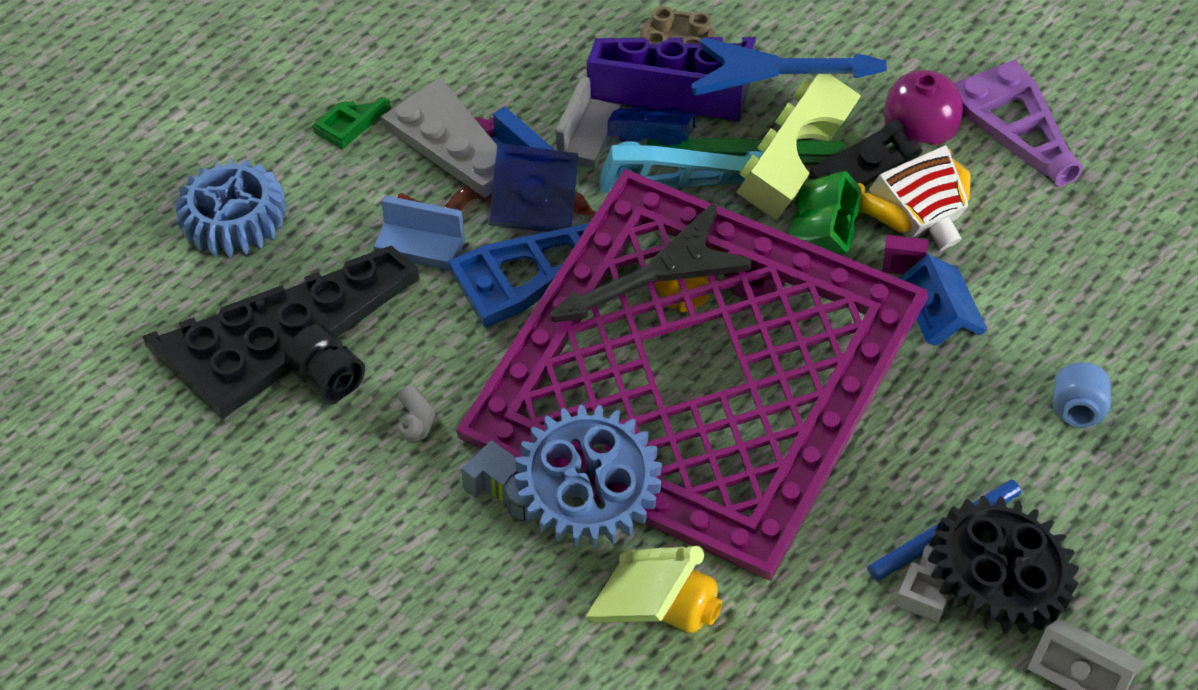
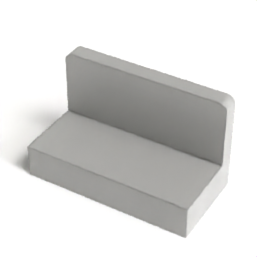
M581 77L556 128L557 158L560 161L595 169L619 119L621 105L592 99L590 78Z
M1058 619L1046 627L1027 669L1066 690H1128L1133 678L1141 671L1144 662L1064 620Z

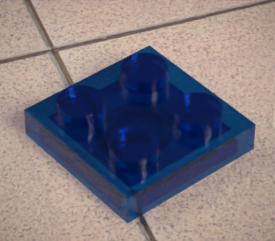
M498 143L495 156L489 225L540 232L572 227L578 153Z

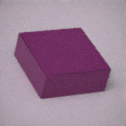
M886 235L882 272L903 275L927 255L928 240Z

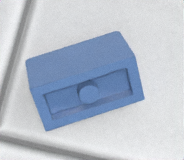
M384 196L381 203L384 225L374 245V251L392 245L412 263L449 270L448 260L459 256L465 242L462 212L456 209Z

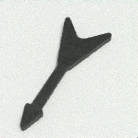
M709 205L650 261L649 265L581 296L577 292L571 293L550 313L552 322L586 319L589 310L655 280L669 281L749 271L752 267L751 259L712 250L705 245L717 216V207Z

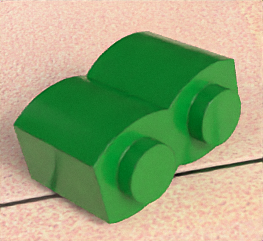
M847 171L805 181L799 189L795 200L797 214L793 217L787 234L836 254L848 252L854 237V219L858 216L861 208V187Z

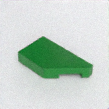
M378 98L376 103L355 105V101L339 102L313 124V131L343 150L391 108L390 100Z

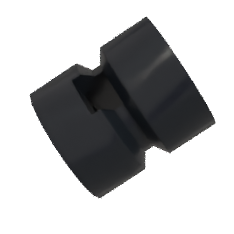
M318 324L309 326L298 333L290 342L284 357L285 365L303 382L307 383L308 387L326 404H336L356 390L362 382L366 370L365 364L346 346H342V342L324 325Z

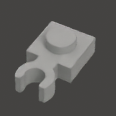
M928 544L924 548L920 565L914 562L911 563L898 592L895 606L939 622L951 593L940 594L939 590L945 580L931 577L936 564L928 562V556L933 549Z

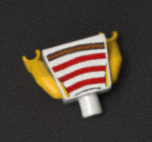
M945 145L880 174L869 189L871 193H866L865 186L862 183H857L862 190V202L859 213L863 212L879 220L895 231L902 233L905 237L917 238L930 232L939 250H945L962 240L953 221L957 220L968 207L971 174L964 166L951 157V150Z

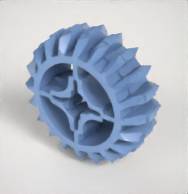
M231 158L227 165L220 166L215 161L212 169L207 170L200 167L198 177L188 176L187 186L179 187V198L175 200L177 223L189 244L194 243L199 252L208 248L213 257L221 252V249H225V253L229 258L232 257L234 249L239 248L247 255L249 245L251 244L262 249L263 237L274 240L275 229L282 228L283 217L286 216L283 188L280 187V183L277 182L273 172H266L262 164L252 167L248 159L240 165H237Z

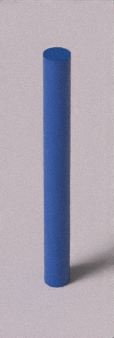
M1011 479L984 496L988 499L991 506H994L999 496H1002L1005 502L1008 503L1021 495V489L1017 482ZM979 499L973 502V504H974L975 506H976L977 502L979 501ZM938 524L867 566L870 575L878 582L921 556L924 548L932 539Z

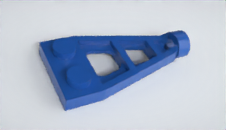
M589 223L487 244L448 260L452 276L483 327H489L517 315L539 301L563 265L562 263L559 266L551 267L542 252L549 248L568 244L573 250ZM522 258L533 260L539 270L537 276L523 286L512 287L501 271L500 266L505 262Z

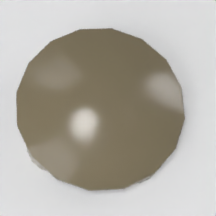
M660 6L653 9L651 18L641 28L640 38H647L649 44H659L662 41L668 40V37H683L684 44H701L700 40L702 38L715 37V32L711 27V17L704 12L692 14L685 11H673L667 6Z

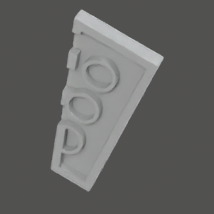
M441 77L381 116L383 126L399 139L484 198L515 177L513 164Z

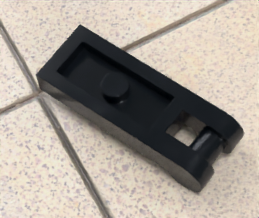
M894 119L878 132L812 167L808 177L812 180L847 171L857 183L867 186L874 182L880 174L917 158L923 149L916 140L910 141L904 133L906 130L899 119ZM891 143L898 150L892 154L885 147Z

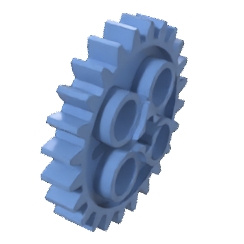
M579 405L578 414L575 417H571L569 412L562 408L561 421L558 423L548 415L544 417L545 432L539 428H531L533 443L522 441L521 454L525 457H517L515 460L516 470L521 472L515 475V487L522 489L518 492L519 504H530L527 507V518L530 520L542 516L539 522L542 533L554 526L556 527V541L558 542L564 538L566 533L573 534L574 546L578 547L583 536H589L592 546L597 547L599 535L605 534L613 544L616 543L617 529L620 528L629 536L633 533L631 519L642 524L646 522L647 512L644 508L654 509L656 506V497L653 494L660 493L661 480L655 477L661 475L662 465L660 462L654 461L657 458V447H645L648 443L649 433L644 431L634 435L636 420L631 419L622 425L619 423V410L612 413L608 419L603 417L601 405L597 406L594 415H587L584 405ZM573 442L580 444L590 477H595V491L605 506L603 509L597 508L593 499L589 478L586 473H581V459L572 445ZM596 444H605L612 450L601 454L594 452L591 447ZM555 458H563L569 464L562 468H556L551 466L549 461ZM619 482L626 485L628 489L624 492L616 493L610 491L607 486L611 483ZM569 497H580L586 503L580 507H570L564 501Z

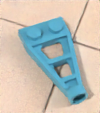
M631 141L622 142L611 146L599 177L600 193L610 192L624 169L672 188L741 184L745 178L740 176L739 173L753 154L760 158L763 152L747 151L745 157L640 145L637 142ZM652 165L679 167L676 173L647 176Z

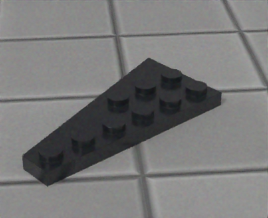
M390 245L344 263L343 269L324 276L316 272L305 276V283L288 289H284L283 285L220 307L219 314L198 322L193 317L179 322V329L160 336L155 331L142 337L145 346L223 420L291 371L285 365L284 357L290 342L298 333L309 326L318 324L324 325L336 337L340 336L418 280L419 271L418 267Z

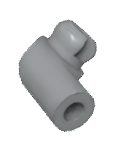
M411 384L405 386L398 394V399L409 412L408 415H405V423L399 421L398 430L407 441L418 442L427 437L435 418V410L418 388Z

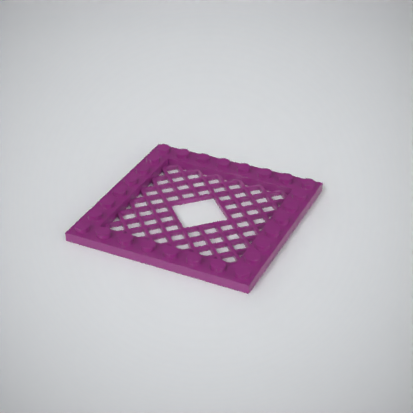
M624 169L456 429L458 438L480 449L492 440L514 457H525L521 454L522 441L533 443L531 428H539L545 432L544 417L547 415L556 422L561 421V409H566L561 392L585 386L590 401L581 404L584 405L587 413L591 411L594 413L598 405L605 408L623 402L628 419L619 421V423L624 425L631 419L636 420L634 435L640 433L639 425L661 419L667 436L648 441L645 447L656 446L659 449L670 445L676 462L662 466L661 475L655 477L661 480L660 493L653 494L656 497L655 508H644L647 512L644 524L692 546H699L703 551L771 581L926 303L928 290L716 206L717 216L705 245L712 250L750 258L751 268L754 271L745 273V271L737 272V276L717 282L715 276L710 275L707 276L710 284L687 290L684 279H677L681 292L663 298H658L654 283L661 281L655 280L644 285L647 286L652 301L629 307L624 294L619 297L622 310L600 316L598 307L591 309L594 316L592 319L582 322V319L552 322L550 313L571 293L577 292L581 296L603 286L610 274L613 281L618 279L619 275L616 270L618 267L635 262L639 263L640 268L647 266L645 260L655 257L670 243L667 234L676 237L709 205H714ZM658 230L663 245L641 251L636 236ZM632 243L635 253L622 256L629 244ZM771 276L776 291L754 297L749 282ZM781 281H784L794 286L784 289ZM742 284L748 300L725 306L720 291ZM809 292L815 307L793 313L788 297ZM713 293L719 308L696 315L691 299ZM819 296L833 302L822 305ZM780 300L786 316L764 322L758 306ZM684 301L690 317L667 323L662 308ZM848 308L854 323L832 329L827 313ZM751 309L757 324L735 331L729 315ZM655 310L660 326L638 332L633 316ZM858 312L865 314L863 320H861ZM819 316L825 332L803 338L797 322ZM722 317L746 384L664 408L641 341ZM627 319L631 334L609 340L604 325ZM790 325L796 341L774 347L768 331ZM597 327L602 343L579 349L575 333ZM761 333L766 349L744 356L739 339ZM855 333L842 354L836 338ZM570 340L573 351L560 355ZM829 341L835 357L813 363L807 347ZM635 343L640 359L617 366L612 350ZM800 350L806 366L783 372L777 356ZM606 352L611 368L588 374L583 358ZM770 358L776 375L754 381L748 365ZM577 361L581 377L558 383L553 367ZM835 367L823 389L817 372ZM644 368L649 384L626 391L621 374ZM547 374H549L552 385L538 389ZM810 375L815 392L793 398L787 381ZM614 377L619 393L596 400L591 383ZM780 384L786 400L763 407L757 390ZM751 393L756 409L733 416L728 399ZM555 394L560 411L536 417L532 401ZM652 394L658 410L634 416L629 400ZM721 401L726 418L703 425L698 408ZM816 402L803 424L797 407ZM579 405L566 409L571 417L577 416ZM526 407H527V410H528L530 419L527 418V417L522 416V414H523L524 410L526 409ZM790 409L796 426L773 433L767 416ZM691 410L697 427L673 434L668 417ZM760 418L766 435L743 442L737 425ZM730 427L736 444L713 451L707 434ZM700 436L706 453L682 460L677 443ZM796 437L783 459L777 442ZM573 442L572 445L581 459V473H586L589 478L593 499L602 504L595 491V477H590L586 469L580 444ZM604 444L606 453L612 450L609 446ZM770 444L776 462L753 469L747 451ZM591 447V449L596 453H605L594 447ZM740 454L746 471L722 478L716 460ZM555 458L549 461V464L556 468H562L567 466L569 462L563 458ZM710 463L715 480L692 487L686 469ZM679 472L685 488L660 477ZM776 472L765 493L762 495L756 478ZM749 480L755 498L732 505L726 487ZM619 482L611 483L607 486L610 491L616 493L624 492L628 489L626 485ZM719 489L725 506L701 496V494ZM755 509L751 517L741 514V512Z

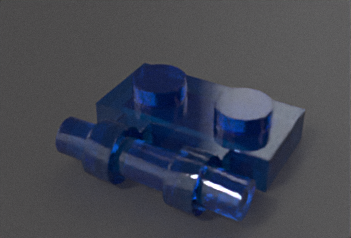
M634 105L632 109L618 108V110H614L608 119L607 136L619 137V141L640 142L643 138L658 139V143L663 145H678L682 141H687L693 128H696L697 113L682 112L681 108L669 107L667 111L647 110L646 106Z

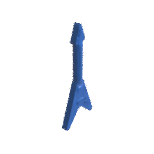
M702 38L700 40L701 49L723 64V66L692 83L691 88L692 94L696 96L776 77L780 74H853L854 78H860L885 72L887 70L886 60L862 54H855L854 58H780L773 54L709 38Z

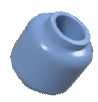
M1078 362L1062 368L1056 375L1052 405L1056 415L1063 422L1080 428L1093 426L1103 421L1109 414L1111 405L1112 383L1109 375L1101 367L1092 363Z

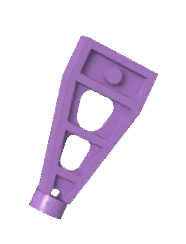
M1016 59L955 83L963 100V113L965 116L1046 178L1050 177L1058 187L1071 183L1080 176L1083 170L1082 164L1069 151L1037 83ZM1019 100L1025 105L1029 116L1008 124L994 115L991 110ZM1040 129L1049 142L1033 148L1019 136Z

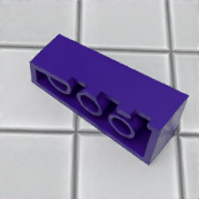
M668 37V40L662 41L659 44H649L647 38H595L587 60V77L590 78L592 99L643 108L740 122L751 84L747 83L710 93L693 95L691 84L719 69L723 64L703 51L701 44H684L683 37ZM707 37L723 42V37ZM742 37V43L729 44L755 50L756 37Z

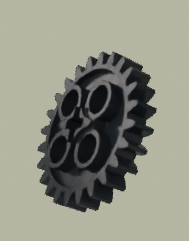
M981 496L976 506L969 499H966L960 509L953 506L946 518H941L929 542V546L933 549L928 556V562L936 564L931 577L945 580L939 592L940 594L953 593L956 596L951 605L953 609L963 605L969 608L967 620L971 621L979 614L984 617L985 629H989L993 622L997 621L1000 622L1004 634H1008L1013 624H1016L1022 634H1026L1032 624L1038 630H1043L1049 620L1055 622L1072 601V594L1078 586V582L1073 578L1078 572L1079 566L1069 562L1075 552L1072 549L1061 548L1062 543L1066 539L1065 534L1052 535L1050 533L1054 524L1052 520L1042 524L1037 521L1039 510L1034 509L1027 515L1022 512L1021 501H1017L1013 508H1008L1004 498L999 496L994 506H991L985 496Z

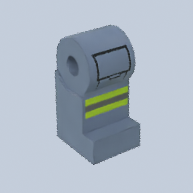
M491 440L461 468L463 489L476 498L486 490L507 505L508 512L513 518L520 521H530L527 518V507L530 504H519L518 492L522 489L515 487V475L521 473L516 470V457Z

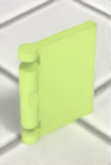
M689 546L687 548L668 547L623 551L619 557L620 563L585 617L594 623L662 621L695 565L702 563L704 559L702 548L699 546Z

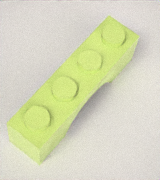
M817 74L813 81L808 78L803 80L792 96L798 101L796 106L788 102L775 121L776 124L781 126L779 131L776 132L771 128L757 147L763 152L762 156L758 158L753 154L739 173L745 180L736 193L776 221L810 174L799 158L796 140L815 138L830 141L861 97L860 94L831 74Z

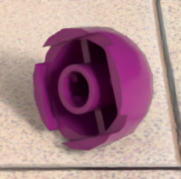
M911 71L901 76L888 91L883 113L885 124L894 119H899L906 128L904 133L910 141L916 140L917 143L931 142V145L941 144L951 139L961 126L963 100L959 89L951 79L937 71Z

